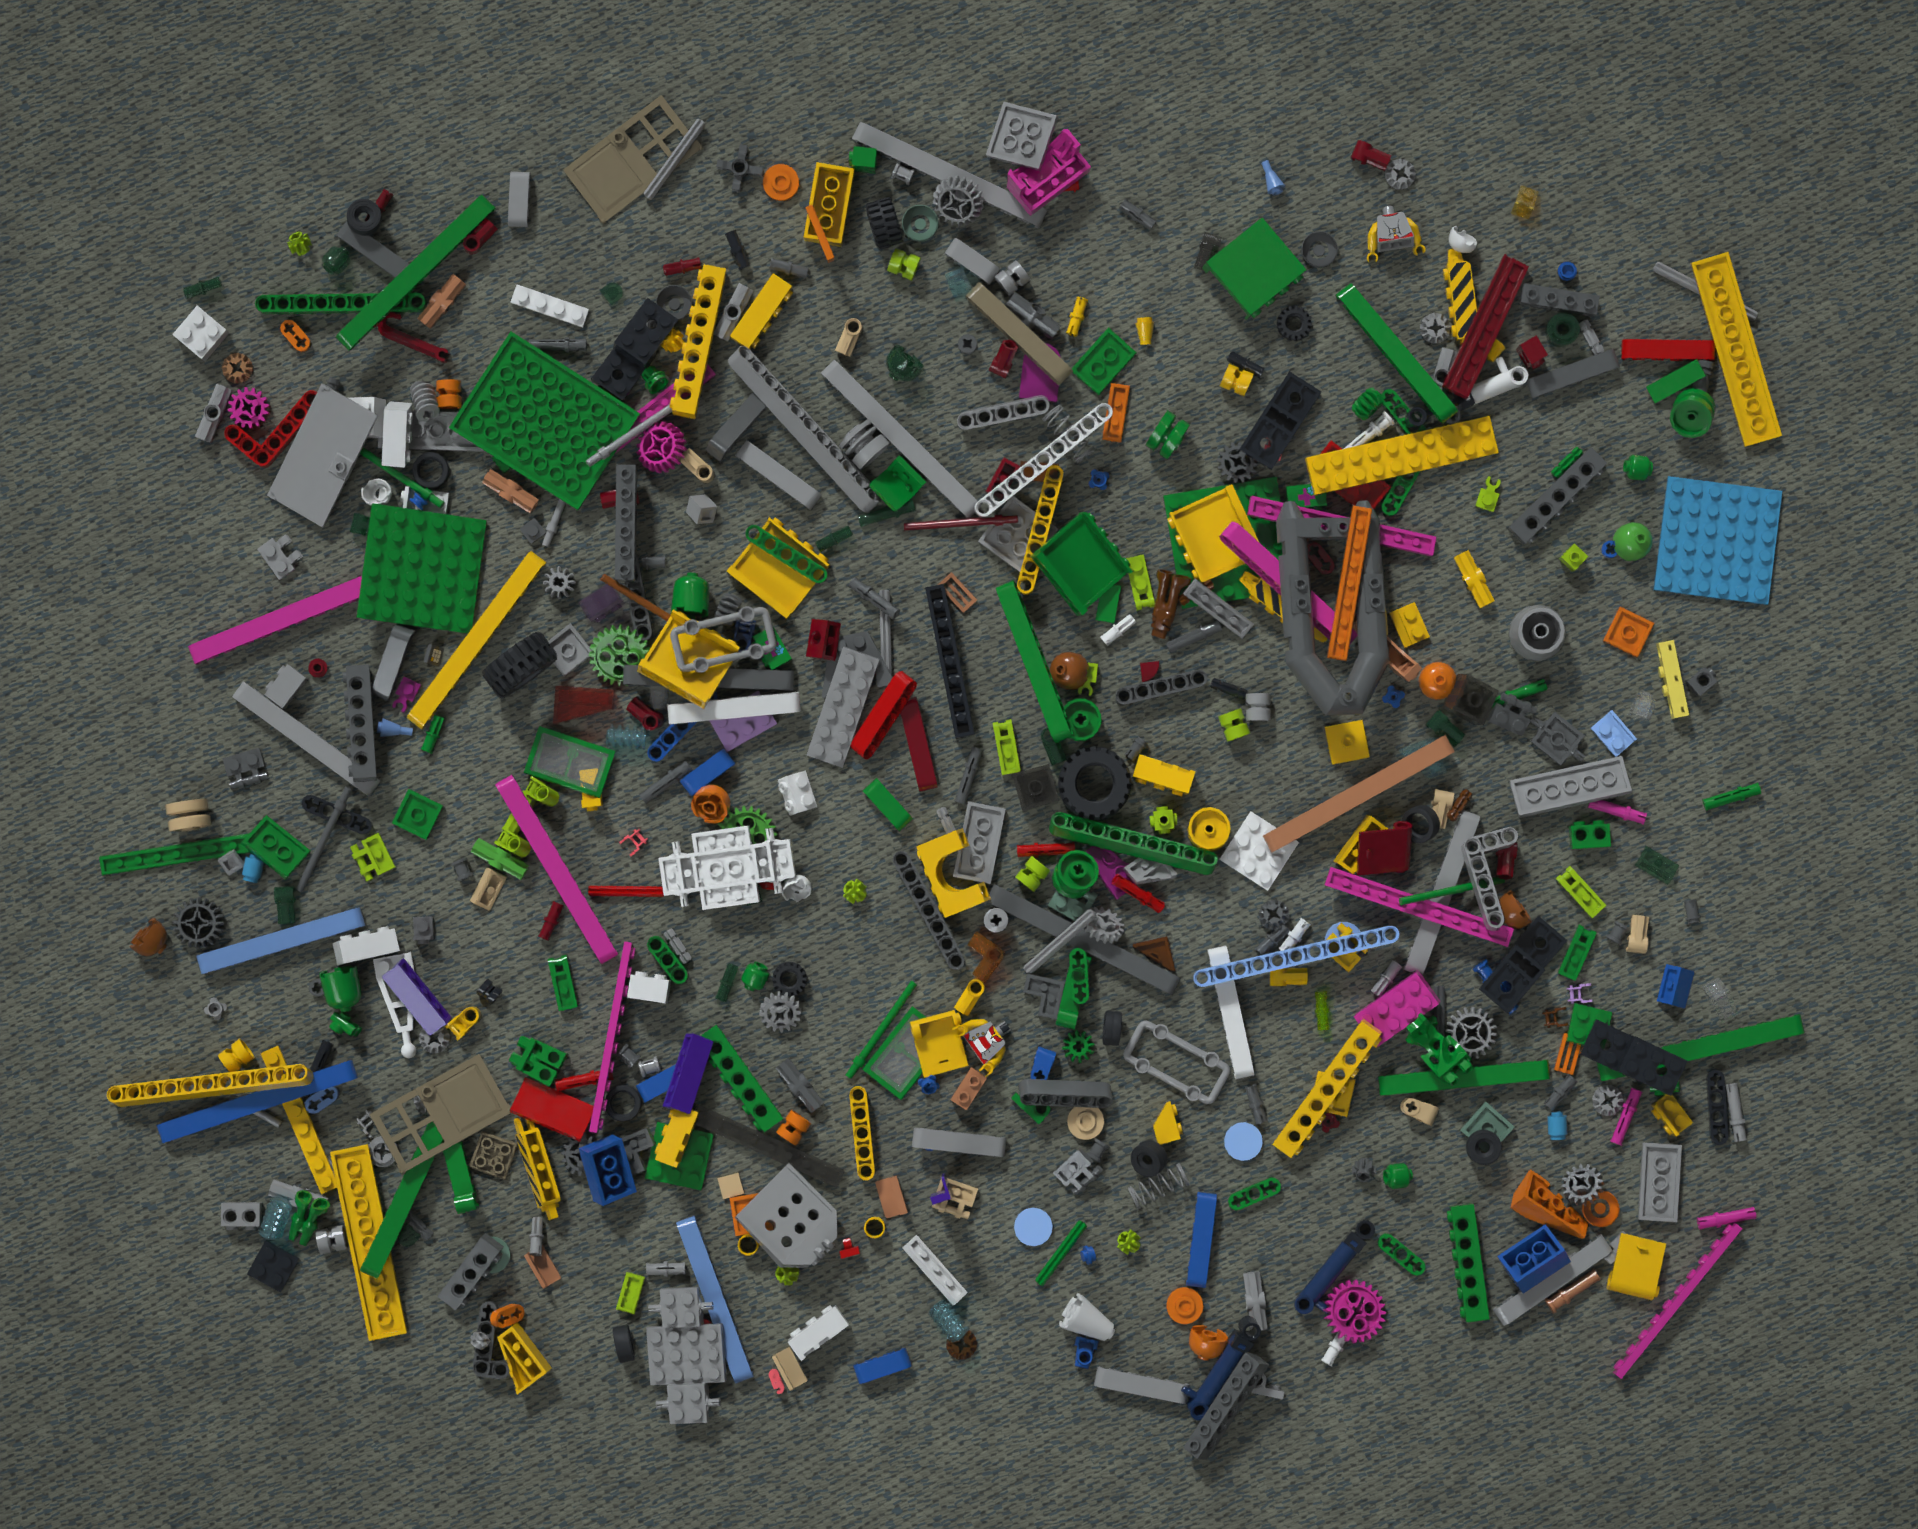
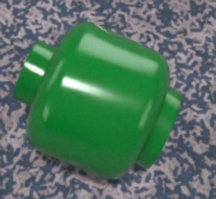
M1631 455L1623 463V471L1626 472L1629 479L1644 481L1652 474L1653 463L1647 456Z
M756 961L748 964L741 976V980L745 984L744 987L750 991L763 989L769 978L767 966Z
M1404 1163L1390 1164L1383 1171V1181L1391 1189L1406 1188L1413 1179L1412 1170Z

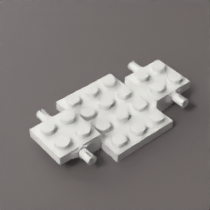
M749 826L693 833L694 853H681L680 841L672 842L674 854L658 858L664 896H680L681 907L689 906L687 894L700 891L702 910L760 902L758 883L773 882L774 894L783 893L781 881L796 877L791 839H775L773 828L765 829L767 840L762 843L752 844Z

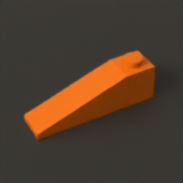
M1529 1170L1514 1192L1510 1208L1527 1219L1543 1225L1546 1224L1548 1227L1584 1239L1588 1223L1573 1207L1566 1208L1561 1200L1563 1197L1559 1193L1554 1195L1547 1188L1550 1183L1546 1179Z

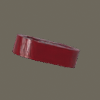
M1310 543L1308 545V554L1311 563L1323 575L1332 573L1335 567L1333 560L1319 543ZM1311 546L1313 548H1319L1317 553L1320 556V558H1317L1314 554H1309V552L1311 551ZM1322 559L1325 563L1329 562L1331 564L1329 566L1330 570H1322L1321 567L1323 565L1319 560Z

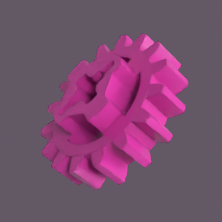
M245 387L244 392L238 389L239 395L232 394L231 396L234 401H228L232 408L227 410L233 413L230 419H236L235 424L237 426L242 423L241 426L244 429L247 425L250 429H253V424L260 427L259 422L261 420L266 422L264 415L270 414L266 411L267 408H270V405L265 404L268 398H261L263 393L259 391L256 394L255 388H252L251 392H249L247 387ZM247 396H254L257 399L249 400ZM240 401V407L237 409V404ZM246 403L252 406L251 413L246 410ZM261 407V412L257 415L258 408ZM248 416L251 420L246 421L241 419V417Z

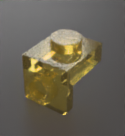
M1521 185L1511 213L1529 219L1539 191Z

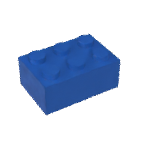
M612 1134L578 1148L593 1202L604 1206L637 1192L622 1138Z
M1546 1224L1497 1256L1503 1268L1523 1294L1571 1262L1565 1249Z

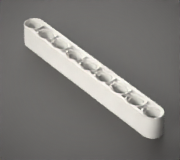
M1101 403L980 499L974 506L976 515L986 517L1110 419L1113 413L1111 406ZM1101 407L1108 410V416L1105 418L1098 414V410ZM1090 419L1093 422V428L1089 430L1084 428V420ZM1075 431L1078 434V440L1074 442L1069 440V432ZM1055 443H1060L1063 446L1062 453L1054 452L1053 446ZM1040 455L1047 456V465L1039 464L1038 458ZM1025 467L1032 468V477L1024 476L1023 470ZM1010 479L1017 480V489L1009 488L1008 482ZM995 491L1003 493L1002 501L994 500L993 494ZM980 503L988 505L987 513L979 512L978 506Z

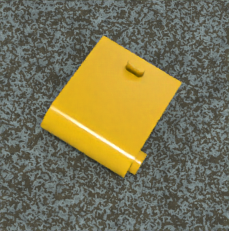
M955 1010L909 1022L924 1078L969 1066L961 1037H955L959 1035V1030H952L953 1027L962 1024L960 1014L955 1013Z
M1621 1233L1613 1271L1610 1272L1607 1280V1290L1648 1300H1653L1654 1297L1657 1298L1660 1287L1657 1285L1666 1243Z

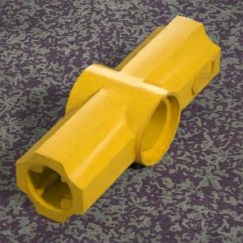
M1469 550L1455 556L1454 560L1462 574V580L1467 583L1468 587L1466 588L1468 591H1471L1478 607L1482 608L1494 602L1495 600L1486 585L1485 576L1481 569L1476 566Z

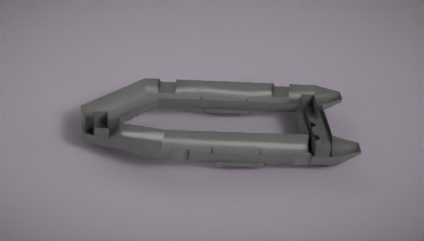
M1288 501L1283 503L1276 520L1277 543H1282L1283 555L1278 556L1284 638L1289 639V650L1285 651L1286 665L1325 715H1362L1390 661L1389 648H1387L1388 627L1383 559L1380 553V519L1369 501H1358L1356 504L1359 507L1371 508L1372 514L1356 603L1359 654L1345 684L1337 682L1315 653L1308 540H1347L1350 518H1305L1294 501ZM1321 525H1325L1326 530H1323ZM1340 525H1344L1345 529H1340ZM1345 694L1350 696V700L1345 698Z

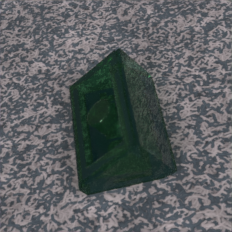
M1645 846L1635 863V866L1667 885L1673 879L1679 867L1675 862Z

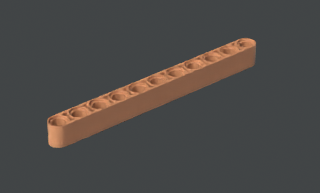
M1444 735L1263 835V838L1272 853L1455 751L1447 736Z

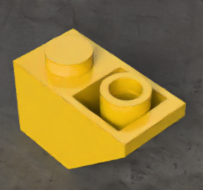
M1170 1101L1165 1103L1153 1124L1156 1140L1159 1144L1181 1139L1180 1135L1183 1134L1181 1124L1176 1123L1175 1116L1178 1115L1175 1104L1171 1105Z

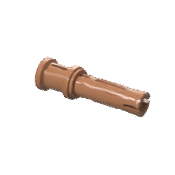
M1593 1269L1569 1287L1559 1289L1557 1294L1544 1300L1555 1314L1557 1309L1564 1304L1568 1305L1572 1298L1601 1279Z

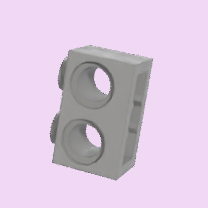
M262 1202L221 1203V1226H226V1230H238V1226H246L245 1230H257V1226H262ZM229 1211L236 1213L237 1218L235 1221L228 1219ZM249 1211H253L256 1214L254 1221L248 1220L247 1213Z

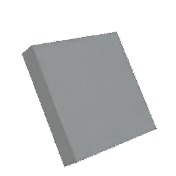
M571 623L548 641L557 653V660H555L554 665L564 677L590 657L589 652L593 651Z

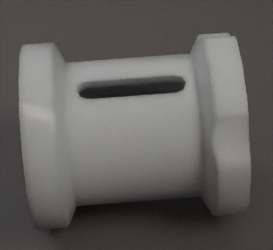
M897 162L891 178H897L906 182V185H909L914 176L915 169L910 170Z
M657 1056L647 1061H638L643 1078L647 1074L661 1072Z

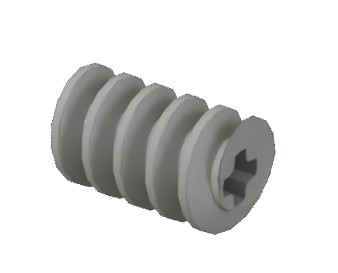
M424 381L414 382L410 387V393L417 420L428 421L436 418L440 413L433 385Z
M999 908L990 909L984 916L985 927L991 932L1003 931L1008 924L1007 914ZM993 915L1001 918L998 926L990 922V919H993Z

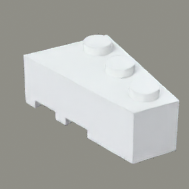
M831 1305L827 1306L821 1311L823 1315L819 1318L812 1317L806 1322L807 1326L802 1330L797 1328L790 1333L791 1338L788 1340V1344L801 1361L808 1354L817 1350L822 1344L849 1326L848 1321L836 1305L834 1307H831Z

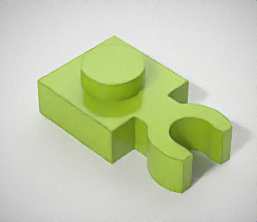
M1488 476L1485 481L1487 488L1480 489L1475 507L1494 512L1499 493L1494 491L1500 486L1501 481L1498 479L1496 485L1493 486L1490 484L1491 477Z
M1088 663V678L1084 685L1078 688L1079 695H1081L1083 688H1088L1089 696L1092 695L1093 690L1090 682L1096 683L1098 664Z

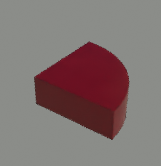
M1159 661L1140 663L1142 682H1146L1155 676L1159 668Z

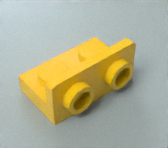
M1666 1094L1651 1105L1653 1108L1652 1114L1657 1120L1661 1119L1664 1122L1663 1128L1669 1136L1673 1134V1136L1677 1137L1680 1132L1693 1123L1673 1095Z

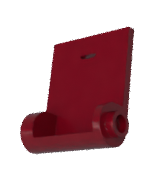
M1398 821L1393 823V829L1359 832L1357 875L1389 872L1404 873L1410 868L1412 824L1406 821Z

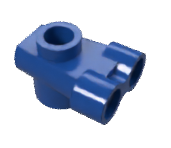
M1076 1337L1075 1367L1089 1369L1094 1350H1097L1099 1341ZM1081 1355L1086 1356L1087 1360L1085 1362L1080 1361Z

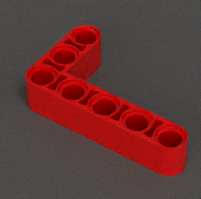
M313 390L307 391L262 445L237 425L226 427L224 431L225 438L257 465L267 468L272 465L297 435L304 418L297 419L296 413L299 410H304L306 416L311 406L308 399L310 396L316 395L317 392ZM288 424L292 425V432L285 434L284 427ZM237 429L239 432L238 437L231 439V431ZM279 439L280 446L273 449L271 446L272 441ZM247 442H253V448L250 451H246L244 448ZM262 454L268 455V460L265 463H260L259 457Z

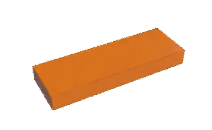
M813 205L805 207L827 262L830 263L835 259Z
M1111 383L1108 404L1111 406L1113 413L1104 424L1102 440L1121 443L1130 389L1128 385Z

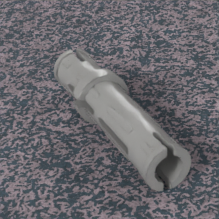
M1738 1083L1726 1084L1731 1115L1730 1125L1733 1127L1734 1142L1747 1140L1744 1123L1746 1122L1742 1115Z

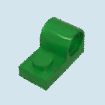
M1017 1092L1011 1097L1038 1124L1050 1112V1106H1046L1047 1109L1044 1113H1038L1035 1109L1036 1105L1021 1103L1020 1094Z

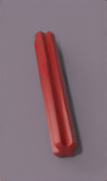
M656 886L588 887L589 896H664L663 887Z

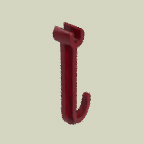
M390 312L377 325L378 331L385 338L433 357L441 363H447V360L441 358L442 353L450 355L447 349L439 348L386 325L388 318L400 320L402 318L400 314Z

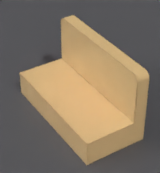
M790 1346L772 1356L790 1391L808 1381Z

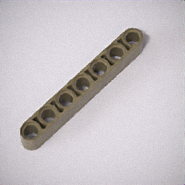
M980 282L965 296L1009 340L1014 341L1018 348L1056 384L1061 385L1073 372L1067 363Z

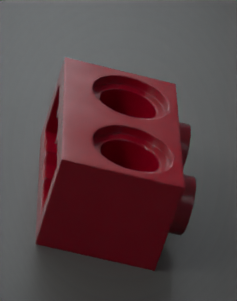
M1537 335L1516 348L1527 369L1532 367L1534 370L1546 362L1545 358L1548 354Z

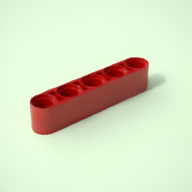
M1623 339L1621 340V360L1632 358V360L1651 359L1657 361H1664V359H1670V361H1683V359H1690V361L1709 359V361H1715V344L1713 340Z
M899 671L893 676L852 740L851 749L864 759H869L873 756L917 687L916 681L903 671Z

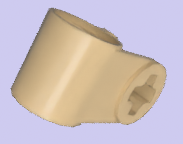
M1405 1098L1400 1104L1401 1111L1404 1114L1430 1126L1433 1125L1439 1110L1436 1106L1414 1098ZM1412 1102L1414 1110H1409L1408 1112V1107H1406V1104H1410Z

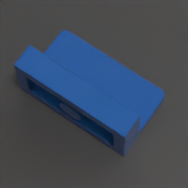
M1666 964L1657 1002L1685 1008L1694 971Z

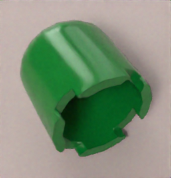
M692 572L687 573V576L678 578L674 583L671 612L672 610L681 611L689 619H695V615H702V619L707 618L709 614L710 589L708 582L702 577H698V573Z
M357 965L334 968L335 972L327 973V970L320 972L319 976L327 1005L333 1009H340L341 1012L352 1010V1006L356 1005L362 997Z

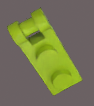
M1144 554L1126 558L1131 564L1130 568L1133 571L1128 573L1136 610L1139 611L1143 607L1148 606L1150 608L1154 607L1155 601ZM1147 594V599L1140 600L1139 595Z
M1006 720L1004 723L993 722L1002 775L1021 772L1012 720ZM1007 730L1008 735L1001 736L1000 731Z
M1569 866L1565 869L1566 872L1562 876L1559 875L1555 879L1581 908L1593 918L1607 905L1577 872ZM1572 877L1575 882L1569 885L1567 881Z

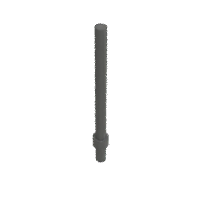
M345 786L340 798L336 800L334 804L335 809L303 872L296 890L303 892L341 812L347 806L346 802L351 794V788Z

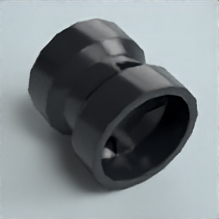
M487 979L477 990L476 994L484 997L486 1002L492 1005L496 1001V997L500 996L503 990L495 987L493 982Z

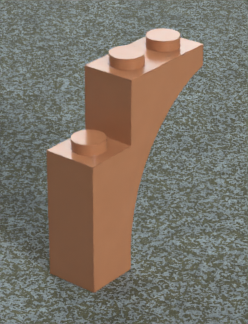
M1355 613L1352 628L1358 635L1357 616ZM1387 636V648H1389L1390 661L1387 666L1396 675L1408 682L1415 679L1422 667Z

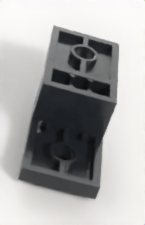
M647 298L614 341L613 350L592 376L591 381L623 402L641 378L643 371L655 359L656 351L678 323L679 319ZM649 320H654L657 323V327L649 329L646 323ZM615 371H620L623 373V378L616 380L612 374Z
M1289 371L1239 450L1272 470L1322 391ZM1292 393H1298L1300 395V401L1298 403H1293L1290 401V395ZM1264 438L1271 441V447L1268 449H1264L1260 445L1261 440Z
M1537 916L1500 959L1502 961L1478 989L1509 1014L1544 973L1546 965L1568 940L1540 916ZM1538 937H1542L1545 940L1543 948H1538L1535 945V940ZM1504 981H1508L1511 985V989L1508 992H1503L1500 988L1501 983Z
M1595 1019L1579 1053L1672 1096L1687 1063V1060L1597 1019ZM1604 1039L1610 1042L1608 1050H1602L1600 1047V1042ZM1661 1064L1667 1070L1662 1076L1656 1072L1657 1066Z

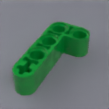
M1079 953L1072 955V958L1076 959L1077 965H1072L1073 969L1077 967L1085 968L1084 964L1080 965V959L1084 957ZM1087 955V969H1089V965H1090V961H1091V956H1088V955ZM1069 964L1055 1025L1074 1030L1080 1004L1072 999ZM1077 970L1073 977L1077 982H1081L1084 980L1085 974L1083 971ZM1085 983L1081 985L1074 984V988L1078 987V993L1075 994V997L1079 1001H1081L1082 987L1085 986Z
M460 1141L443 1151L455 1195L454 1204L457 1214L479 1209V1203L476 1202L475 1198L477 1195L474 1184L472 1185L470 1179L472 1176L465 1160L467 1157L463 1142Z

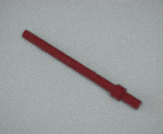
M1003 514L994 515V517L904 523V531L993 524L995 526H1003L1007 523H1018L1019 520L1018 515L1003 516Z

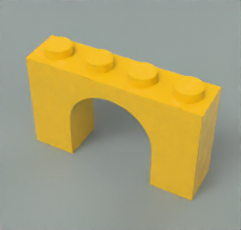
M963 828L916 846L918 858L925 867L924 873L931 882L932 893L937 897L939 910L945 918L991 900L985 882L960 890L951 887L944 879L942 867L945 859L951 853L970 846Z

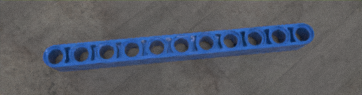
M349 1060L313 1072V1081L306 1086L256 1091L160 1123L156 1126L162 1143L357 1079L358 1076L353 1061Z

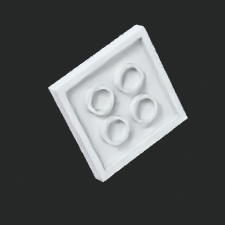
M1250 811L1219 860L1268 891L1299 842L1294 840L1271 853L1263 835L1276 829V827Z

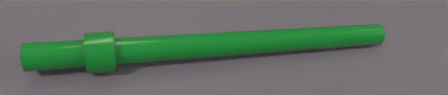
M362 448L360 452L362 456L420 494L421 498L425 501H430L439 508L444 506L445 502L436 497L433 491L423 488L392 466H382V459L366 448Z
M1492 878L1494 885L1505 883V879ZM1484 880L1478 881V885L1481 888H1487V883ZM1470 882L1399 898V904L1406 905L1473 890V886Z
M910 981L859 1056L856 1055L853 1059L854 1063L845 1074L848 1078L852 1079L857 1070L863 1067L866 1062L865 1059L916 988V983Z

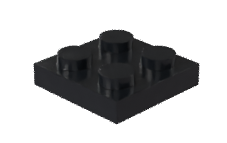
M265 1240L247 1275L281 1293L300 1258Z

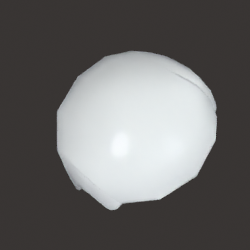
M1457 226L1452 227L1448 238L1450 246L1457 252H1472L1477 246L1476 239L1466 234L1465 230L1457 232Z
M380 478L369 480L365 487H362L361 495L363 500L370 506L372 503L386 505L392 497V488L385 480ZM379 489V497L377 498L376 491Z
M802 875L787 878L783 884L782 896L786 901L793 899L799 902L801 899L811 895L812 884Z

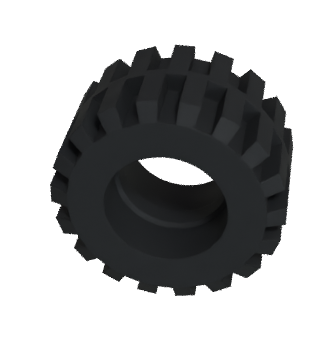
M887 197L866 203L868 220L879 250L901 244L903 240L892 200Z

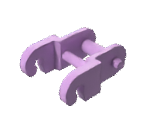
M1591 983L1579 984V987L1570 985V988H1567L1570 991L1568 1002L1571 1001V1004L1574 1001H1580V1003L1593 1002V999L1583 1000L1581 998V988L1591 986ZM1574 989H1578L1579 999H1574Z

